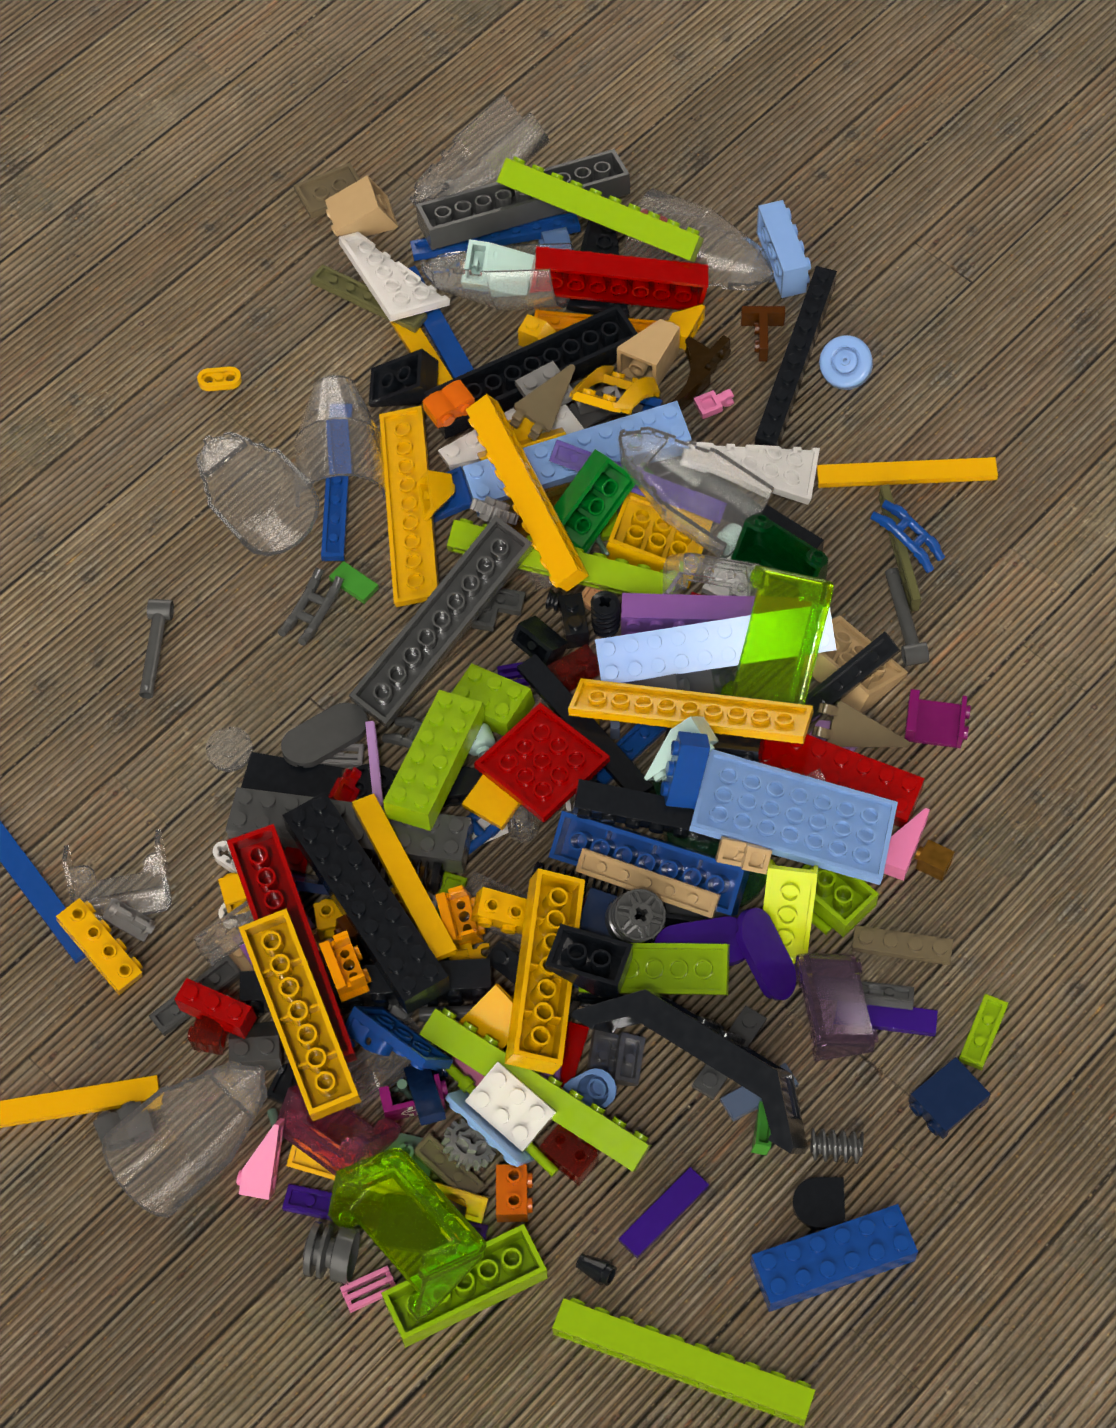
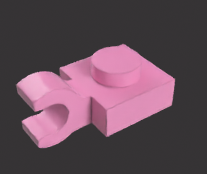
M731 389L717 395L712 390L695 397L694 404L702 419H706L723 412V406L733 405L734 401L732 398L734 395Z

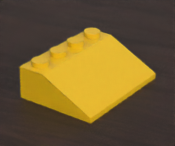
M630 492L623 501L606 546L609 555L606 558L611 560L616 558L624 559L634 566L644 564L657 572H660V570L670 571L673 573V576H677L676 584L688 589L713 522Z

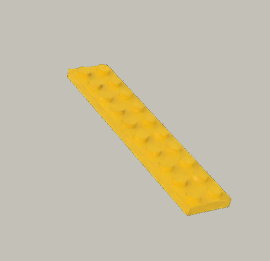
M422 405L379 414L393 600L396 607L425 602L439 585L433 516L428 521L423 520L418 488L419 479L429 470L425 416Z
M581 678L568 707V712L570 716L674 728L690 716L704 717L712 731L717 734L804 744L813 715V706Z

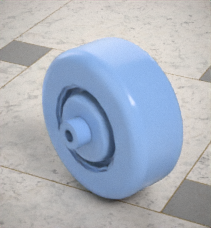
M843 335L830 340L824 346L820 354L819 366L823 377L830 385L842 390H851L861 386L869 378L873 368V358L870 349L861 339L850 335Z

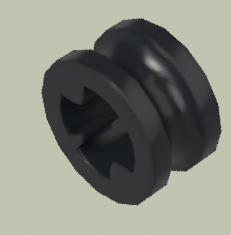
M550 589L546 600L547 610L553 608L554 611L558 612L559 596L562 595L561 591L555 593L554 590Z

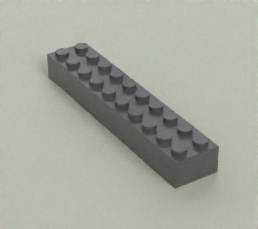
M615 149L544 168V173L548 175L554 172L564 176L563 181L570 183L571 180L583 184L582 188L589 191L590 188L602 192L601 196L609 199L610 195L618 198L630 194V174ZM498 182L416 204L418 225L431 250L568 212Z
M495 515L350 693L351 701L388 729L532 551V542Z
M237 787L226 826L229 839L274 824L283 849L286 850V847L299 849L287 831L282 815L314 797ZM330 799L370 860L372 854H374L375 862H378L379 857L352 808V802ZM439 814L431 831L388 819L409 860L413 859V867H417L419 860L421 861V867H425V863L428 861V869L433 868L434 862H439L443 864V871L464 874L473 835L470 817Z

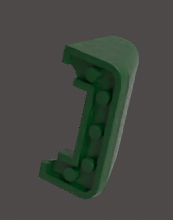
M763 514L752 515L745 520L729 563L738 569L742 564L751 565L750 568L752 570L760 566L792 586L791 595L809 598V606L823 595L826 586L828 558L825 553L793 535Z

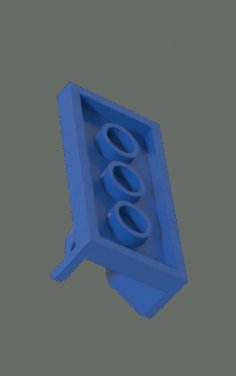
M354 1006L345 1023L348 1035L365 1050L382 1056H390L393 1050L394 1053L408 1058L411 1061L410 1064L416 1069H449L453 1062L452 1058L383 1007ZM367 1038L371 1039L370 1045L366 1043Z

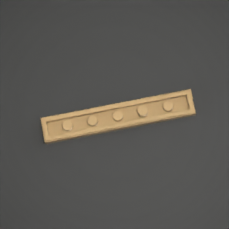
M582 848L575 870L576 872L628 890L646 889L655 893L665 903L709 918H714L721 894L587 848Z

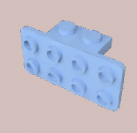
M460 1089L447 1094L445 1099L449 1103V1107L454 1112L461 1114L472 1129L479 1131L485 1137L488 1145L502 1153L504 1160L508 1164L519 1167L534 1161L526 1151L522 1152L465 1102L469 1096L468 1093H464Z

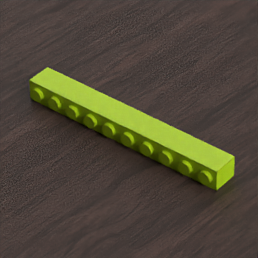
M515 156L513 160L505 159L496 182L693 263L695 262L704 238L699 236L700 231L687 227V230L679 228L680 223L668 219L667 222L659 220L660 215L648 211V214L640 212V207L629 203L628 207L622 205V200L610 195L609 199L602 197V192L594 188H590L589 191L582 188L583 184L571 180L570 183L563 181L564 176L554 172L548 175L544 173V168L535 164L532 165V168L525 165L526 161Z
M468 519L454 520L447 543L448 551L463 555L488 524L478 526ZM530 535L526 536V539L532 540ZM532 546V551L517 569L548 577L551 576L549 571L540 562V553ZM574 547L589 575L579 585L622 595V593L673 594L677 576H673V573L670 571L660 570V572H657L644 564L634 566L624 559L616 558L611 560L607 559V556L595 552L591 555L584 553V550Z
M444 1007L441 1011L435 1008L419 1035L483 1076H486L494 1065L500 1062L556 1111V1114L551 1118L553 1121L632 1172L637 1170L652 1146L647 1142L649 1138L638 1130H635L634 1133L630 1132L625 1128L627 1123L616 1116L613 1119L605 1116V1109L592 1102L591 1106L582 1101L584 1096L573 1089L569 1092L561 1087L562 1082L551 1075L546 1078L538 1071L505 1064L506 1051L497 1046L499 1042L487 1034L485 1037L480 1036L476 1033L477 1027L467 1021L462 1024L455 1020L457 1015Z
M563 1298L552 1327L553 1335L804 1427L815 1394V1390L811 1388L810 1384L800 1380L792 1382L785 1379L786 1376L779 1372L771 1371L768 1373L762 1371L760 1366L752 1362H745V1364L737 1362L732 1355L727 1353L715 1354L710 1352V1349L705 1345L695 1343L693 1346L685 1343V1340L680 1336L660 1334V1331L653 1326L645 1325V1327L634 1324L635 1321L628 1317L620 1316V1318H616L603 1308L595 1307V1309L586 1307L585 1303L575 1298L567 1300Z

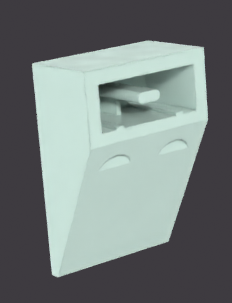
M469 239L462 277L463 286L467 289L528 298L534 255L490 242Z
M690 716L669 731L644 777L646 781H666L667 761H671V744L673 740L677 739L678 731L707 734L710 752L715 749L713 745L719 742L704 717Z

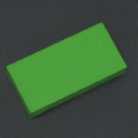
M345 561L329 576L331 582L334 581L335 576L343 578L344 581L341 589L363 604L379 589L378 584Z

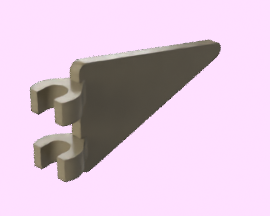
M570 364L516 402L514 405L516 412L512 416L513 419L510 421V425L517 429L525 417L535 423L528 435L533 441L538 439L543 430L550 432L575 366Z
M837 701L835 706L826 703L819 704V713L833 717L829 729L814 726L811 734L813 736L825 738L827 742L840 747L907 748L910 746L908 740L842 701Z

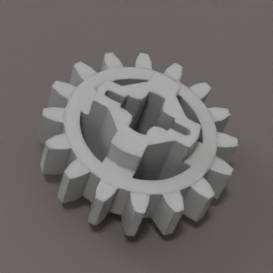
M486 496L485 501L473 498L470 509L480 513L478 518L486 522H490L496 515L505 523L516 525L519 518L516 512L509 510L511 505Z
M463 1118L460 1119L459 1123L453 1121L443 1135L444 1138L441 1142L445 1146L443 1153L450 1154L449 1162L457 1161V1168L462 1164L465 1165L466 1171H469L470 1167H473L475 1171H479L481 1166L487 1168L496 1155L497 1149L488 1145L485 1137L479 1131L472 1129Z

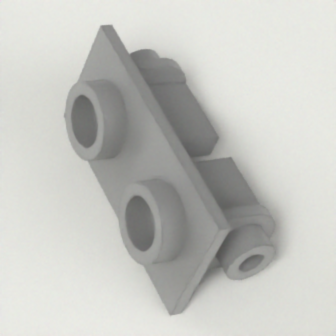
M115 898L111 899L102 917L104 921L142 942H145L148 934H151L155 928V925H153L154 920Z

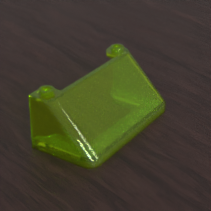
M756 565L755 569L751 572L750 582L753 588L757 589L735 680H731L723 685L721 695L805 705L833 595V582Z
M388 1149L336 1171L328 1216L339 1227L353 1228L360 1225L416 1290L417 1293L410 1296L407 1305L410 1313L417 1321L429 1316L483 1258L486 1250L484 1238L410 1155L402 1149Z

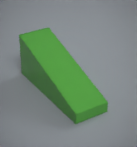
M759 1101L751 1153L767 1156L771 1148V1141L768 1140L771 1132L763 1102Z

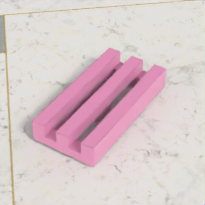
M387 1265L350 1282L348 1285L341 1286L340 1290L350 1313L382 1299L381 1292L396 1286ZM386 1275L385 1278L348 1294V1292ZM388 1283L390 1284V1287L384 1290H381L353 1304L351 1302V1300L367 1294Z

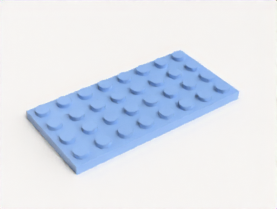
M712 750L709 752L689 831L720 839L723 836L771 849L772 855L811 866L816 865L821 869L880 885L883 879L898 802Z

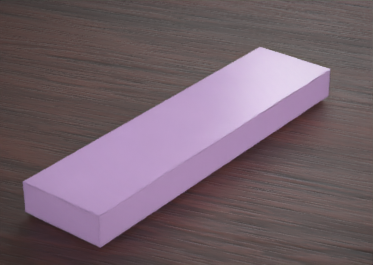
M374 721L365 722L372 794H375L380 806H384L376 726Z

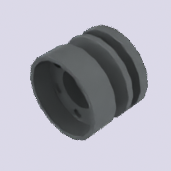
M634 889L616 897L608 905L605 912V925L608 933L614 939L627 943H642L654 938L662 930L665 923V908L662 901L655 893L646 889ZM637 912H641L642 916L636 920L634 916Z
M315 1221L304 1246L303 1275L312 1277L316 1270L317 1279H322L327 1268H329L330 1280L332 1282L348 1285L352 1279L359 1252V1229L342 1226L337 1236L334 1237V1226L332 1224H327L324 1229L322 1222Z

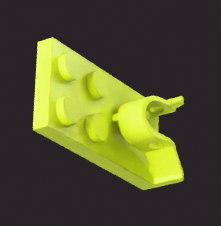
M770 859L763 910L770 916L793 964L806 965L818 866L814 865L810 870L777 866L773 859Z

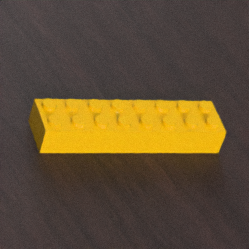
M538 868L529 880L505 1064L553 1075L563 1064L572 983L546 969L545 963L560 924L578 929L580 927L585 886L584 879Z
M287 909L238 927L312 1121L360 1103L361 1099Z

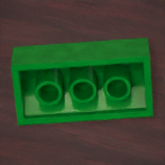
M596 449L553 507L573 546L583 549L584 553L589 550L638 481L609 457Z

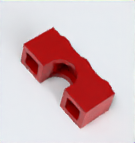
M186 978L174 998L180 1011L200 1020L204 1016L209 1017L219 1023L223 1030L243 1039H246L257 1019L252 1006Z

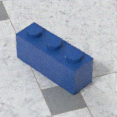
M678 731L677 739L672 741V758L666 764L667 778L661 784V796H664L666 806L695 809L710 752L707 734Z

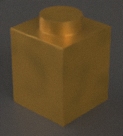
M928 839L925 847L920 846L914 858L918 860L916 869L943 881L953 862L955 852Z

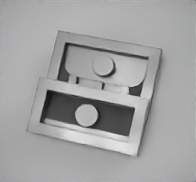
M594 1030L592 1032L587 1070L594 1068L603 1069L610 1073L616 1085L638 1086L645 1038L624 1032L617 1035Z

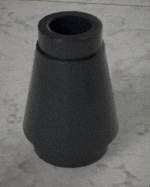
M581 1254L576 1263V1268L580 1269V1271L600 1286L603 1284L606 1286L610 1285L617 1270V1267L612 1265V1261Z

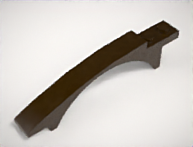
M725 335L711 348L706 347L690 336L685 340V354L689 362L690 374L682 391L671 401H678L681 411L710 385L711 374L715 372L718 364L722 360H726L730 355V339ZM612 417L609 421H612V420H615V419H619V418H613V417Z

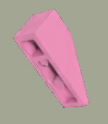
M923 809L891 836L884 874L904 881L927 823L930 809Z
M279 1118L244 1168L239 1170L236 1183L240 1186V1195L269 1200L275 1193L285 1123L284 1118Z

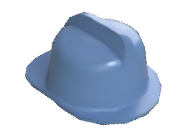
M594 1068L570 1079L564 1084L563 1089L568 1092L571 1089L577 1091L584 1096L582 1101L590 1106L594 1102L600 1107L605 1108L614 1101L617 1086L610 1073L603 1069Z

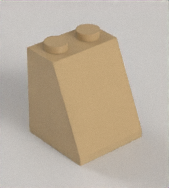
M368 175L325 200L328 208L326 213L330 220H332L333 225H331V228L337 237L356 232L367 237L398 228L388 196Z
M659 319L618 346L617 372L626 374L625 378L631 380L632 377H654L659 387L679 354L680 327L673 322Z

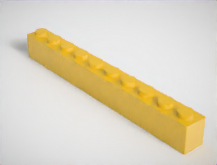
M486 394L466 409L470 417L468 422L477 431V439L480 444L486 448V457L494 464L496 476L499 480L503 481L505 485L503 490L512 499L514 511L517 515L521 516L523 520L521 525L532 538L530 542H532L534 549L540 553V562L549 571L551 583L556 588L560 587L568 592L589 575L499 402Z

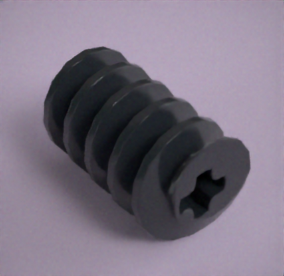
M600 591L591 599V625L594 633L599 637H612L620 628V601L615 594L608 591Z

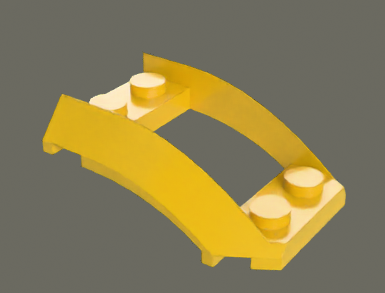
M604 365L580 381L569 395L575 401L612 412H622L631 415L634 407L642 400L653 396L660 397V390L654 377H632L631 380L625 378L626 374L613 371L614 366ZM597 383H605L612 386L616 385L619 388L626 389V391L616 401V396L603 394V397L598 396L595 390L589 388Z

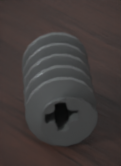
M812 1128L810 1153H812L814 1161H817L819 1155L822 1154L824 1162H827L829 1156L832 1155L834 1162L837 1163L841 1155L845 1163H848L850 1157L853 1156L855 1164H858L863 1154L864 1132H861L859 1139H857L855 1131H851L847 1138L844 1130H841L837 1137L833 1129L830 1130L828 1136H826L824 1129H820L818 1136H816L815 1130Z

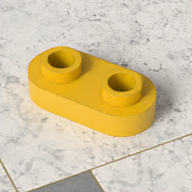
M235 367L206 368L200 371L197 376L199 387L204 391L231 390L239 387L242 382L241 373Z

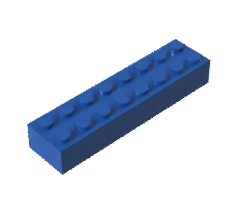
M572 811L561 812L549 858L577 866L582 848H587L721 894L716 911L730 916L738 914L750 871L742 870L738 866L718 863L715 860L716 857L614 824H606L598 819H581L577 817V814H573Z

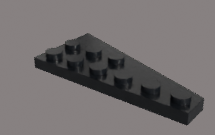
M588 220L580 251L620 255L616 231ZM567 299L566 310L595 315L619 304L627 318H630L627 304Z

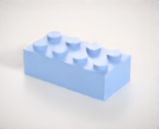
M783 200L758 205L756 231L781 298L806 293L807 283H810L808 270H811L810 260L804 255L803 242L798 240L796 224L791 222V211L785 207Z

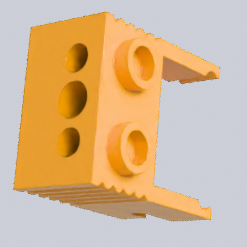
M463 885L448 889L449 893L442 892L435 895L441 920L455 946L467 943L475 945L484 942L483 934H486L485 928L477 925L478 922L471 921L475 897H472ZM469 916L468 921L463 922L464 918Z
M347 930L333 935L334 940L332 942L327 940L319 943L341 1002L370 991L368 983L372 981L367 968L361 969L359 961L363 959L358 945L352 946ZM349 967H354L350 971L347 970Z

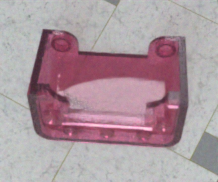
M298 1084L288 1088L277 1121L279 1118L285 1119L283 1137L342 1181H349L364 1171L396 1141L402 1126L390 1118L379 1120L374 1128L348 1108L312 1121Z

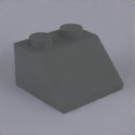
M274 1021L254 1023L246 1039L230 1033L229 1064L233 1074L279 1070L283 1065L282 1041Z

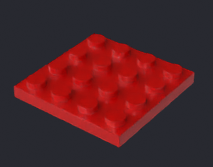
M539 703L475 761L474 766L475 769L545 823L576 794L579 779L587 781L592 779L610 762V756L542 703Z

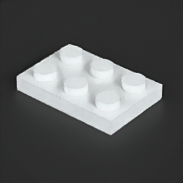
M500 1062L494 1065L465 1100L469 1106L522 1152L526 1150L556 1114L553 1108Z

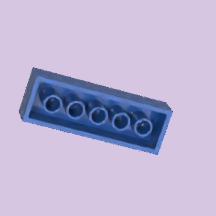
M896 1204L752 1254L750 1264L768 1311L771 1312L914 1262L918 1250L900 1207Z

